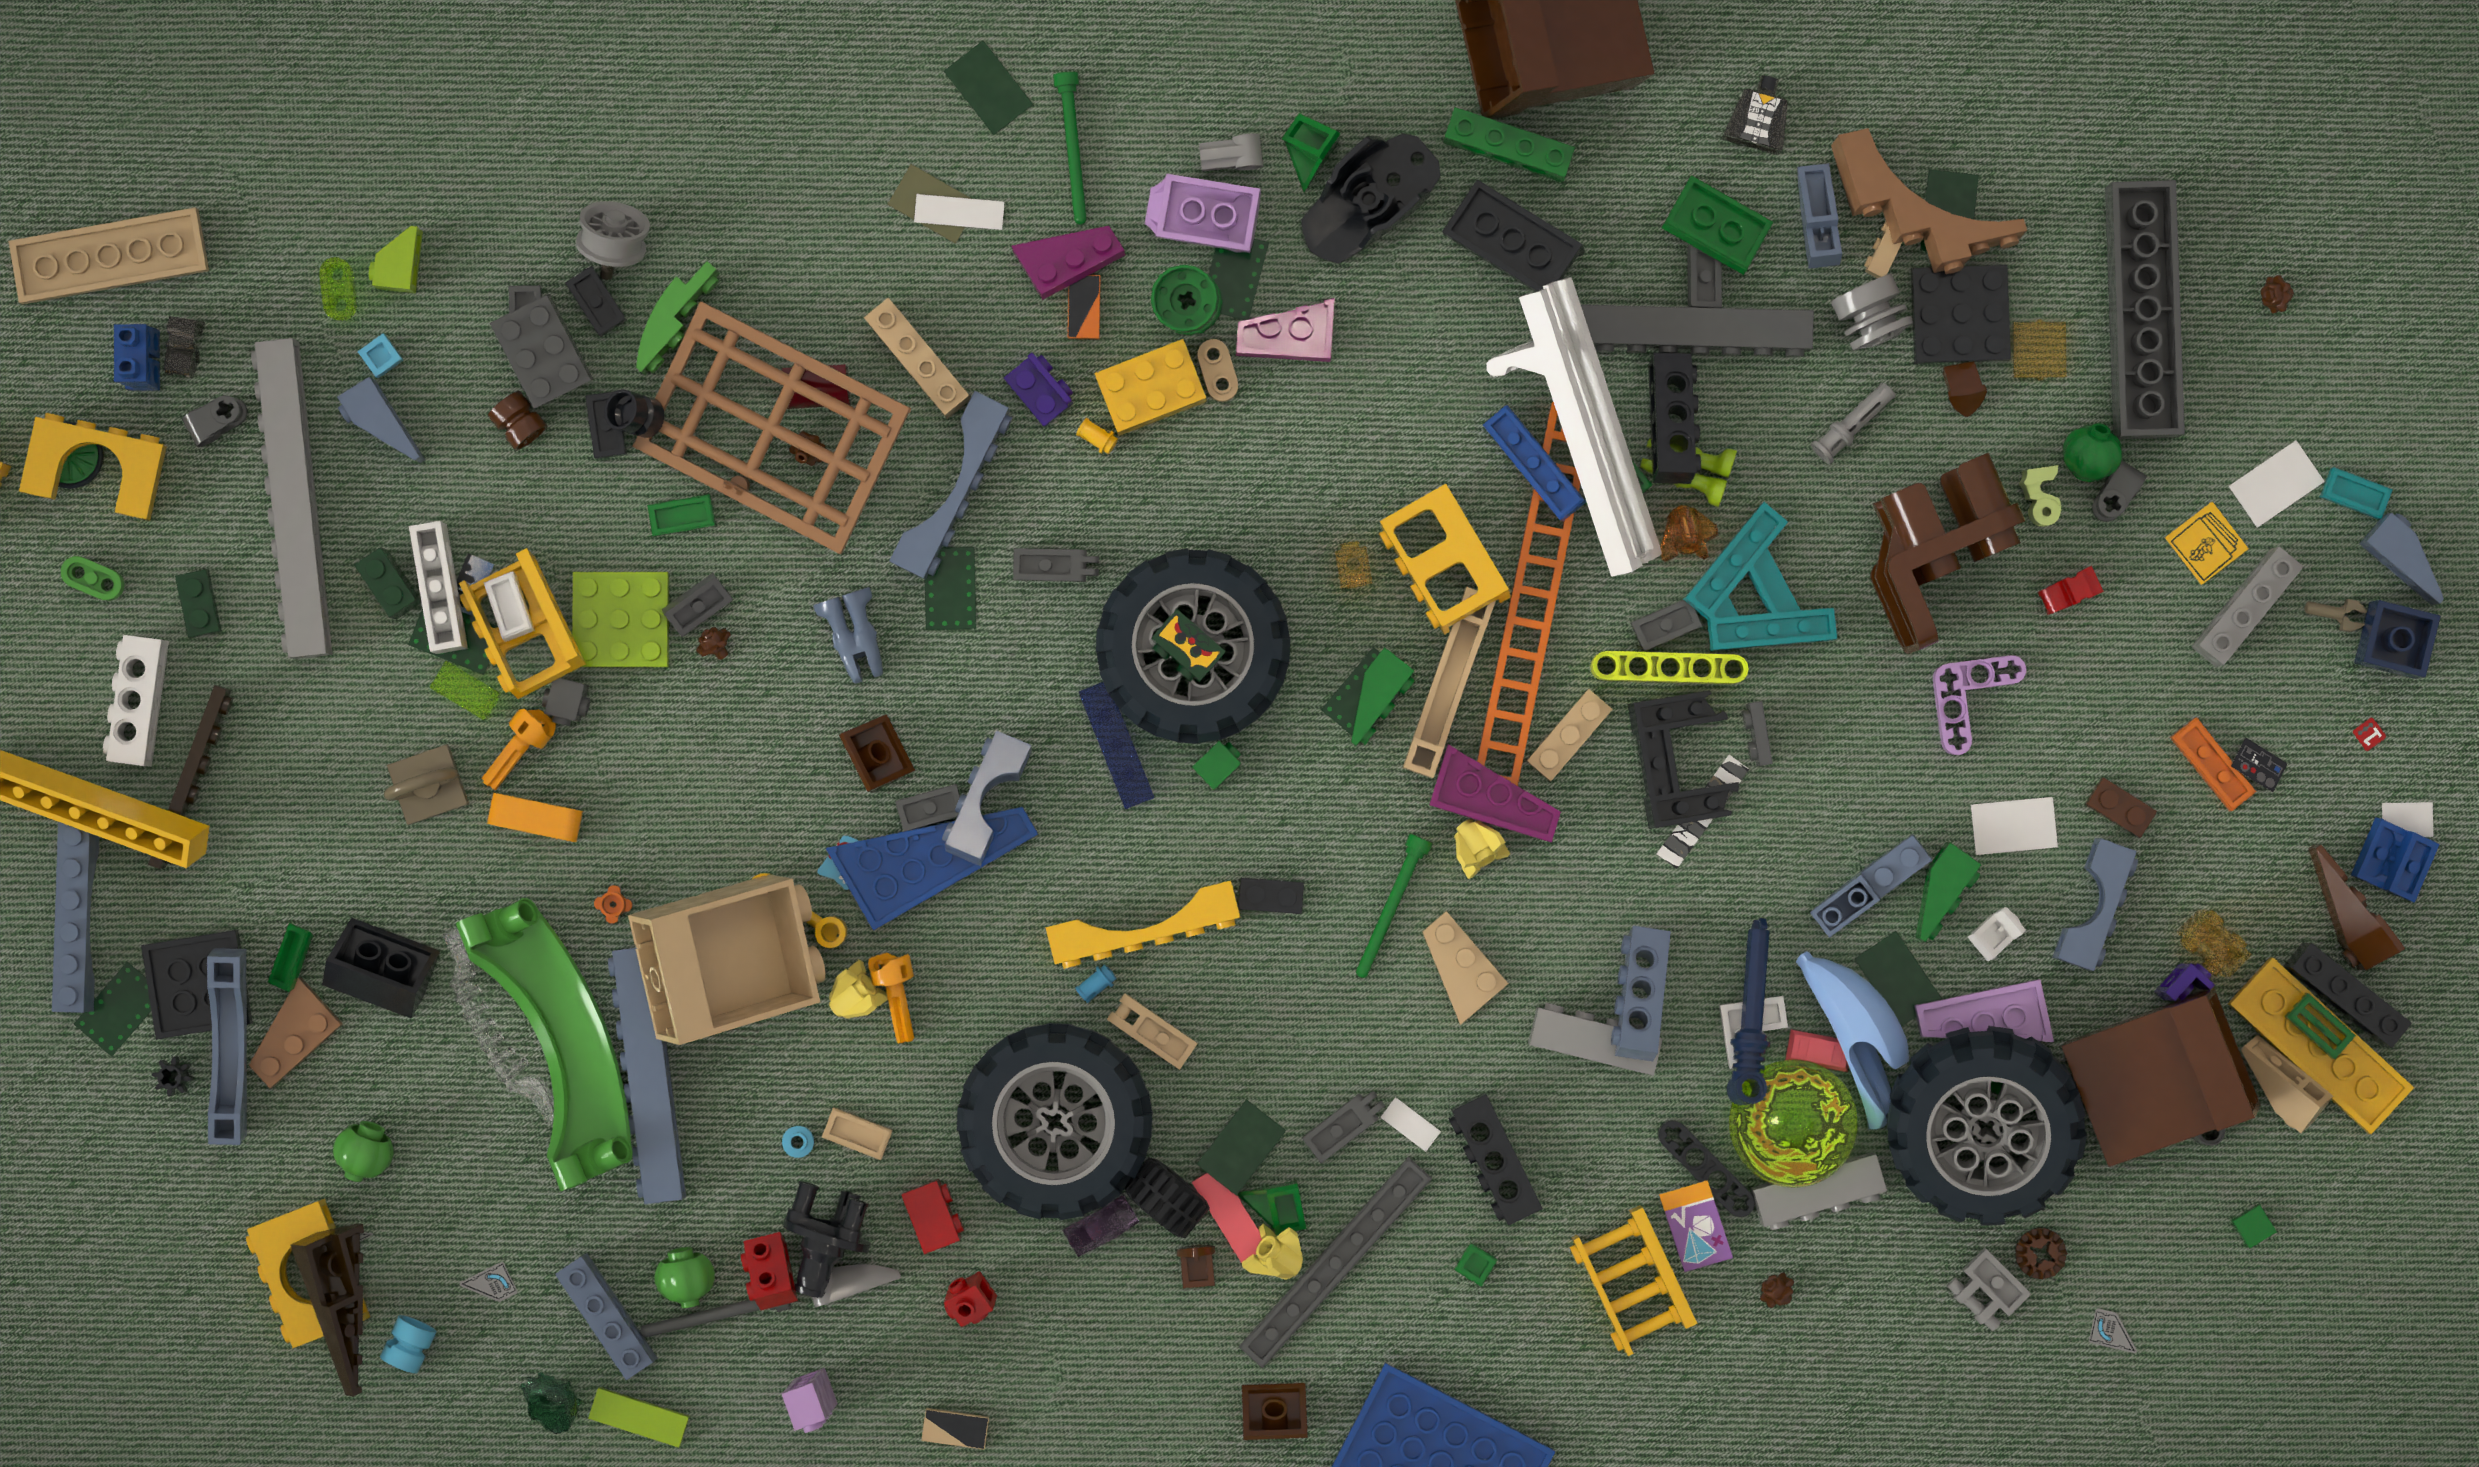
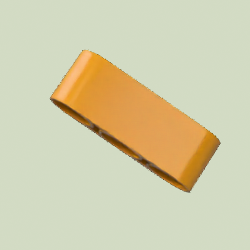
M493 793L487 824L577 842L583 811Z

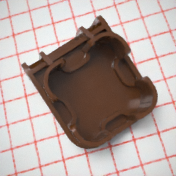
M1989 453L1962 463L1958 468L1946 472L1940 477L1941 487L1959 526L1957 529L1945 533L1929 493L1922 483L1908 486L1882 498L1881 501L1873 503L1884 532L1878 561L1870 572V579L1893 633L1906 654L1919 651L1939 641L1934 621L1919 586L1960 569L1961 566L1955 551L1967 547L1973 562H1976L2021 543L2014 526L2025 522V518L2018 503L2011 505Z

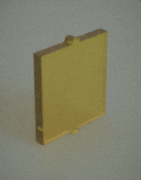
M2038 319L2036 322H2013V378H2036L2038 381L2043 380V378H2066V322H2043L2042 319Z

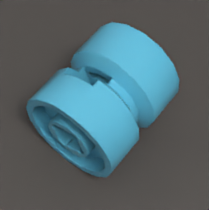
M399 1315L391 1331L394 1338L387 1340L380 1358L398 1369L417 1374L425 1359L422 1351L423 1349L430 1348L437 1331L419 1320Z

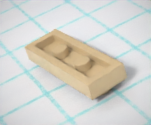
M1587 689L1527 759V762L1551 782L1613 709L1590 689Z

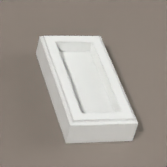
M513 571L484 582L501 637L505 642L535 631L517 575Z

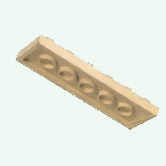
M196 207L8 241L18 300L22 305L209 271L199 209Z

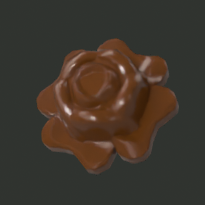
M2281 275L2267 277L2265 286L2261 289L2262 304L2269 307L2272 313H2277L2278 311L2285 312L2288 302L2292 300L2294 295L2290 284L2285 282Z
M805 431L799 433L800 436L826 448L817 435L808 434ZM792 445L789 448L790 453L796 454L795 460L799 463H807L813 466L816 461L822 462Z
M712 627L711 629L704 630L701 637L698 638L700 645L696 649L697 653L702 657L715 654L719 660L724 659L729 653L725 646L731 633L726 628L718 630L716 627Z
M1784 1272L1778 1276L1775 1274L1769 1276L1762 1283L1761 1291L1763 1293L1760 1296V1300L1765 1302L1769 1308H1773L1776 1304L1779 1306L1789 1304L1792 1300L1793 1289L1791 1287L1794 1285V1280L1788 1278Z

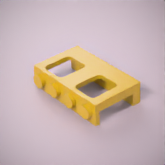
M1447 484L1442 485L1380 521L1383 531L1378 534L1387 550L1393 547L1398 556L1394 561L1403 576L1409 574L1414 583L1410 586V589L1418 602L1425 601L1429 608V611L1425 612L1428 620L1434 629L1440 627L1444 635L1450 632L1449 627L1488 604L1496 600L1502 603L1511 598L1508 586ZM1432 511L1447 537L1443 542L1414 558H1410L1398 541L1394 531L1398 526L1421 513ZM1461 563L1465 565L1477 585L1478 591L1446 611H1442L1436 605L1425 584L1434 576Z
M527 548L516 553L519 561L472 585H469L465 580L459 583L463 594L459 595L460 600L467 612L472 611L476 619L472 622L474 630L480 639L485 638L488 644V648L484 649L491 664L493 666L497 664L501 672L497 676L498 681L505 693L510 691L517 699L586 665L536 557ZM513 571L517 575L520 587L529 604L528 611L535 631L505 642L501 637L499 628L491 627L481 606V600L487 596L484 582ZM538 635H543L555 659L554 664L524 681H516L507 662L506 653Z

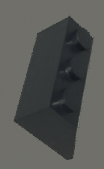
M351 917L326 960L322 985L412 1018L424 997L440 955V950Z

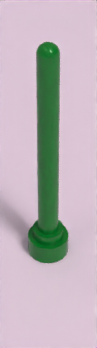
M1061 72L1053 74L1054 88L1058 89V94H1061L1074 221L1078 225H1082L1086 222L1087 216L1074 93L1077 92L1076 86H1079L1078 72Z
M1411 833L1409 834L1405 843L1407 846L1405 852L1408 854L1356 969L1358 977H1367L1419 858L1423 859L1425 854L1428 855L1433 843Z

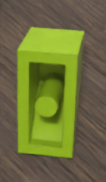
M410 226L376 253L375 262L371 261L369 266V280L372 281V286L380 290L416 293L423 231L419 227Z

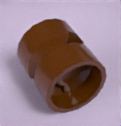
M521 391L510 394L488 413V417L499 430L506 429L505 438L515 451L532 443L548 427L537 412H529L531 404Z

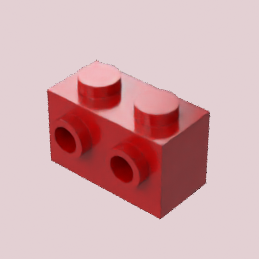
M781 1232L743 1241L745 1253L740 1254L744 1271L749 1272L751 1282L746 1283L749 1300H755L760 1310L798 1301L796 1291L794 1290L795 1283L788 1247Z

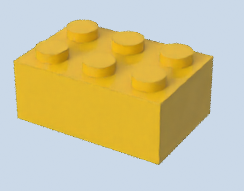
M1184 339L1094 373L1118 436L1207 402Z

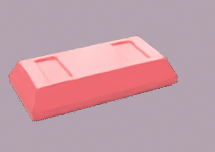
M1790 1030L1785 1061L1848 1072L1849 1065L1837 1038Z

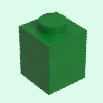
M1218 741L1192 768L1215 790L1241 765L1238 761L1241 754L1229 741L1225 745Z

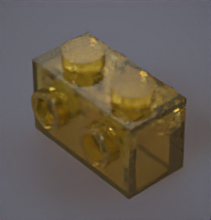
M2198 909L2176 931L2182 937L2179 942L2191 954L2197 952L2205 960L2202 965L2213 976L2217 977L2220 975L2221 977L2230 978L2252 956L2245 948L2247 943L2235 932L2231 934L2223 926L2225 922L2216 912Z

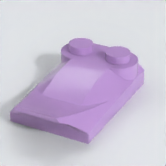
M1167 174L1162 182L1151 187L1145 225L1159 238L1229 249L1233 252L1250 253L1256 230L1261 190L1259 188Z

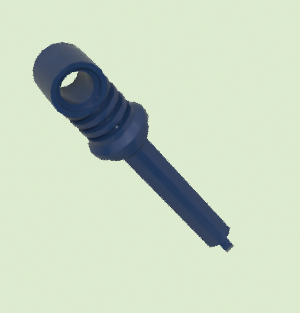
M1764 918L1753 920L1752 927L1748 930L1741 1029L1735 1033V1039L1730 1040V1044L1734 1047V1052L1737 1053V1055L1733 1056V1060L1737 1061V1063H1733L1732 1066L1736 1071H1732V1078L1727 1084V1095L1734 1104L1740 1106L1756 1104L1762 1101L1767 1092L1764 1074L1760 1073V1071L1765 1069V1066L1761 1065V1063L1765 1062V1058L1761 1057V1055H1765L1766 1050L1770 1047L1767 1035L1762 1031L1770 931L1766 930L1767 921ZM1744 1081L1750 1083L1752 1088L1749 1097L1744 1095L1742 1091Z

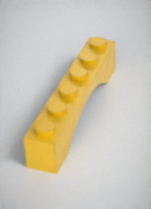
M1230 880L1200 888L1192 900L1178 913L1161 923L1147 928L1130 931L1107 930L1091 926L1078 919L1045 928L1054 964L1062 963L1063 969L1081 965L1080 958L1093 955L1094 961L1112 957L1111 950L1123 947L1124 952L1128 953L1143 949L1142 942L1154 940L1155 945L1174 941V934L1185 932L1186 938L1205 933V926L1216 924L1217 930L1236 925L1234 919L1240 918Z

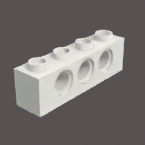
M442 521L409 526L430 652L440 654L468 649L447 524Z
M123 635V640L119 641L116 650V658L120 660L118 673H114L112 679V691H115L114 704L109 706L107 715L108 723H111L110 735L105 737L103 744V753L107 754L106 761L152 767L169 641ZM141 660L145 665V672L141 677L137 678L134 676L132 669L133 665ZM133 692H137L141 698L140 705L135 709H132L128 704V698ZM132 723L136 728V735L132 740L128 741L124 736V729L128 724Z

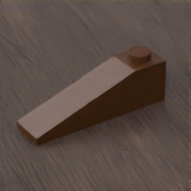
M2321 844L2309 847L2308 849L2338 942L2344 950L2341 954L2351 968L2357 967L2358 970H2368L2403 951L2405 947L2381 915L2378 914L2376 916L2366 909L2367 899L2361 891H2358L2353 886L2348 887L2345 882L2348 881L2347 875Z

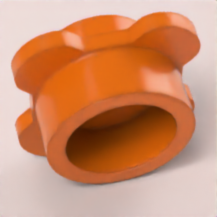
M612 885L608 888L607 893L595 899L594 907L606 916L605 919L608 923H616L622 913L629 912L632 909V902L629 899H625L621 894L620 887ZM612 901L616 903L615 907L610 906Z

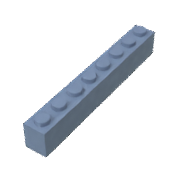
M637 948L612 951L613 957L608 958V968L610 976H615L617 989H612L614 1008H619L621 1020L616 1021L618 1039H623L625 1052L620 1053L622 1071H627L629 1083L624 1084L626 1102L632 1104L633 1115H629L628 1118L630 1134H635L637 1147L632 1148L633 1162L635 1166L640 1167L641 1178L636 1180L637 1193L639 1198H644V1205L682 1200L686 1198L667 1042L656 1039L636 953Z

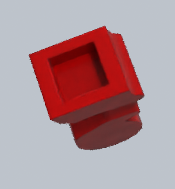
M2092 565L2080 570L2072 578H2064L2037 592L2047 609V615L2078 604L2085 598H2091L2104 592Z

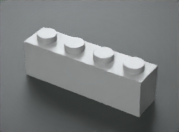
M1545 1003L1544 1008H1536L1528 1040L1529 1045L1654 1076L1663 1038H1659L1658 1054L1653 1062L1615 1056L1616 1045H1611L1613 1026H1618V1020L1607 1018L1605 1024L1594 1021V1014L1576 1010L1575 1016L1563 1013L1564 1007Z
M1870 1152L1833 1163L1838 1164L1839 1167L1835 1171L1828 1173V1176L1820 1178L1819 1181L1810 1185L1798 1184L1787 1186L1768 1182L1751 1187V1193L1754 1197L1761 1225L1764 1227L1770 1226V1230H1776L1788 1226V1220L1800 1217L1801 1221H1807L1819 1217L1818 1211L1831 1208L1832 1212H1837L1849 1208V1202L1861 1199L1862 1203L1880 1199L1879 1193L1886 1192L1887 1188L1877 1155Z

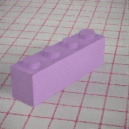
M825 1368L795 1378L782 1393L794 1431L803 1428L804 1433L823 1427L826 1419L829 1418V1415L832 1414L833 1409L838 1404Z

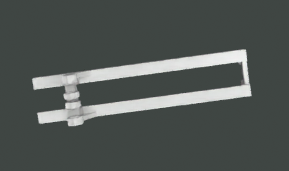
M1572 277L1549 283L1543 286V290L1519 297L1533 341L1518 345L1488 360L1486 363L1487 371L1493 377L1505 375L1510 370L1518 368L1545 375L1612 577L1635 571L1643 566L1642 564L1648 563L1650 560L1662 555V551Z

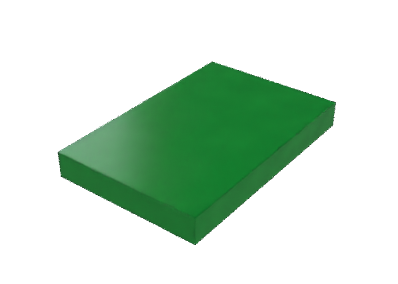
M1691 175L1661 228L1744 275L1771 228L1773 221Z

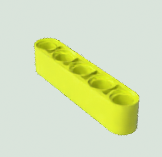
M1603 651L1594 656L1590 665L1592 674L1599 680L1630 682L1736 684L1746 678L1749 670L1746 660L1735 654ZM1607 657L1613 661L1614 670L1611 674L1605 675L1598 670L1597 664L1600 658ZM1633 658H1639L1645 663V672L1640 676L1634 675L1629 669L1630 661ZM1665 659H1672L1677 664V672L1674 676L1670 677L1663 674L1661 664ZM1704 660L1708 664L1709 672L1707 676L1698 677L1693 672L1695 661ZM1728 661H1735L1739 664L1741 671L1737 678H1730L1725 673V665Z

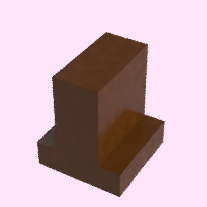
M1455 0L1479 106L1484 117L1490 119L1518 115L1529 107L1633 89L1655 74L1638 0Z
M2214 987L2211 990L2196 992L2186 996L2183 1000L2177 999L2176 1002L2068 1040L2061 1046L2108 1167L2215 1129L2219 1131L2256 1117L2261 1107Z

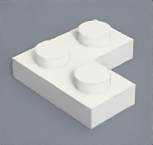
M1784 997L1765 998L1762 1031L1788 1028ZM1743 1002L1719 1005L1730 1069L1733 1063H1737V1061L1733 1060V1056L1737 1055V1053L1734 1052V1047L1730 1044V1040L1735 1039V1033L1741 1029Z

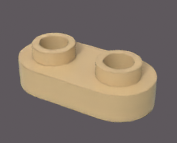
M1209 339L1203 342L1198 349L1199 365L1210 397L1218 402H1227L1237 394L1238 380L1227 346L1220 340ZM1211 349L1217 350L1220 354L1219 358L1210 360L1207 357L1208 351ZM1221 379L1226 380L1229 384L1228 388L1223 391L1216 387L1217 382Z

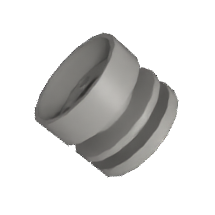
M1892 274L1870 281L1831 301L1839 321L1854 318L1856 322L1844 332L1846 337L1858 332L1862 335V337L1850 343L1853 351L1862 348H1873L1899 336L1908 326L1914 323L1911 316L1899 320L1895 318V315L1907 309L1905 304L1890 307L1889 301L1900 293Z

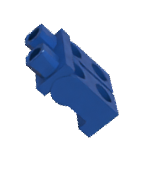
M114 324V382L125 385V389L128 391L160 390V362L152 359L160 358V330L147 324Z

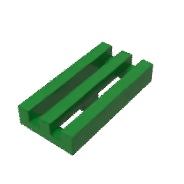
M2305 993L2301 997L2302 999L2284 1017L2330 1058L2336 1059L2356 1035L2309 993ZM2307 1004L2313 1007L2341 1032L2345 1038L2341 1041L2304 1007ZM2300 1013L2337 1047L2332 1049L2304 1024L2297 1015Z

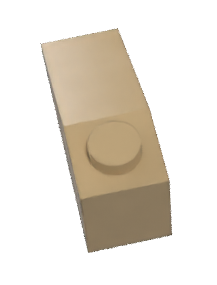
M2256 1035L2241 1049L2275 1113L2283 1118L2288 1126L2295 1128L2298 1132L2302 1133L2307 1129L2332 1099L2333 1095L2259 1035Z

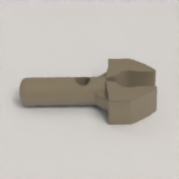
M2345 599V603L2341 607L2308 601L2304 607V611L2307 614L2336 619L2340 624L2339 631L2352 632L2365 625L2359 622H2352L2345 616L2346 613L2351 611L2361 614L2367 613L2363 605L2357 600Z

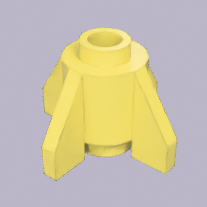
M1469 819L1457 827L1458 832L1454 836L1456 840V856L1468 879L1473 878L1480 871V868L1490 864L1495 859L1506 858L1510 855L1501 834L1482 823V821Z
M861 960L855 962L848 970L845 969L836 977L832 991L829 994V1006L838 1017L843 1016L850 1019L852 1017L869 1015L877 1006H881L888 1000L886 992L880 988L876 989V986L872 984V980L865 975L867 974L864 962Z
M1265 1224L1259 1226L1262 1240L1257 1246L1256 1255L1252 1254L1244 1260L1242 1267L1250 1273L1276 1276L1284 1280L1296 1276L1301 1270L1303 1261L1297 1232L1288 1227L1276 1236Z

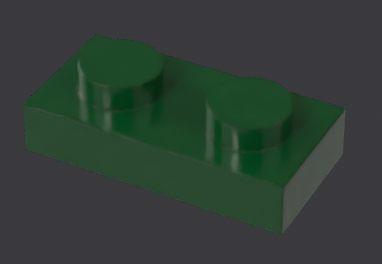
M204 569L176 575L175 579L188 638L222 632L209 570Z

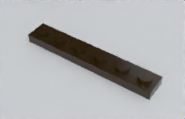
M214 685L168 811L187 817L185 814L189 804L194 805L200 791V787L196 786L200 774L205 775L208 770L211 757H208L207 754L211 744H217L222 732V727L218 726L222 714H228L233 702V698L229 697L231 689ZM154 856L150 857L148 865L158 869L166 868L167 864H172Z

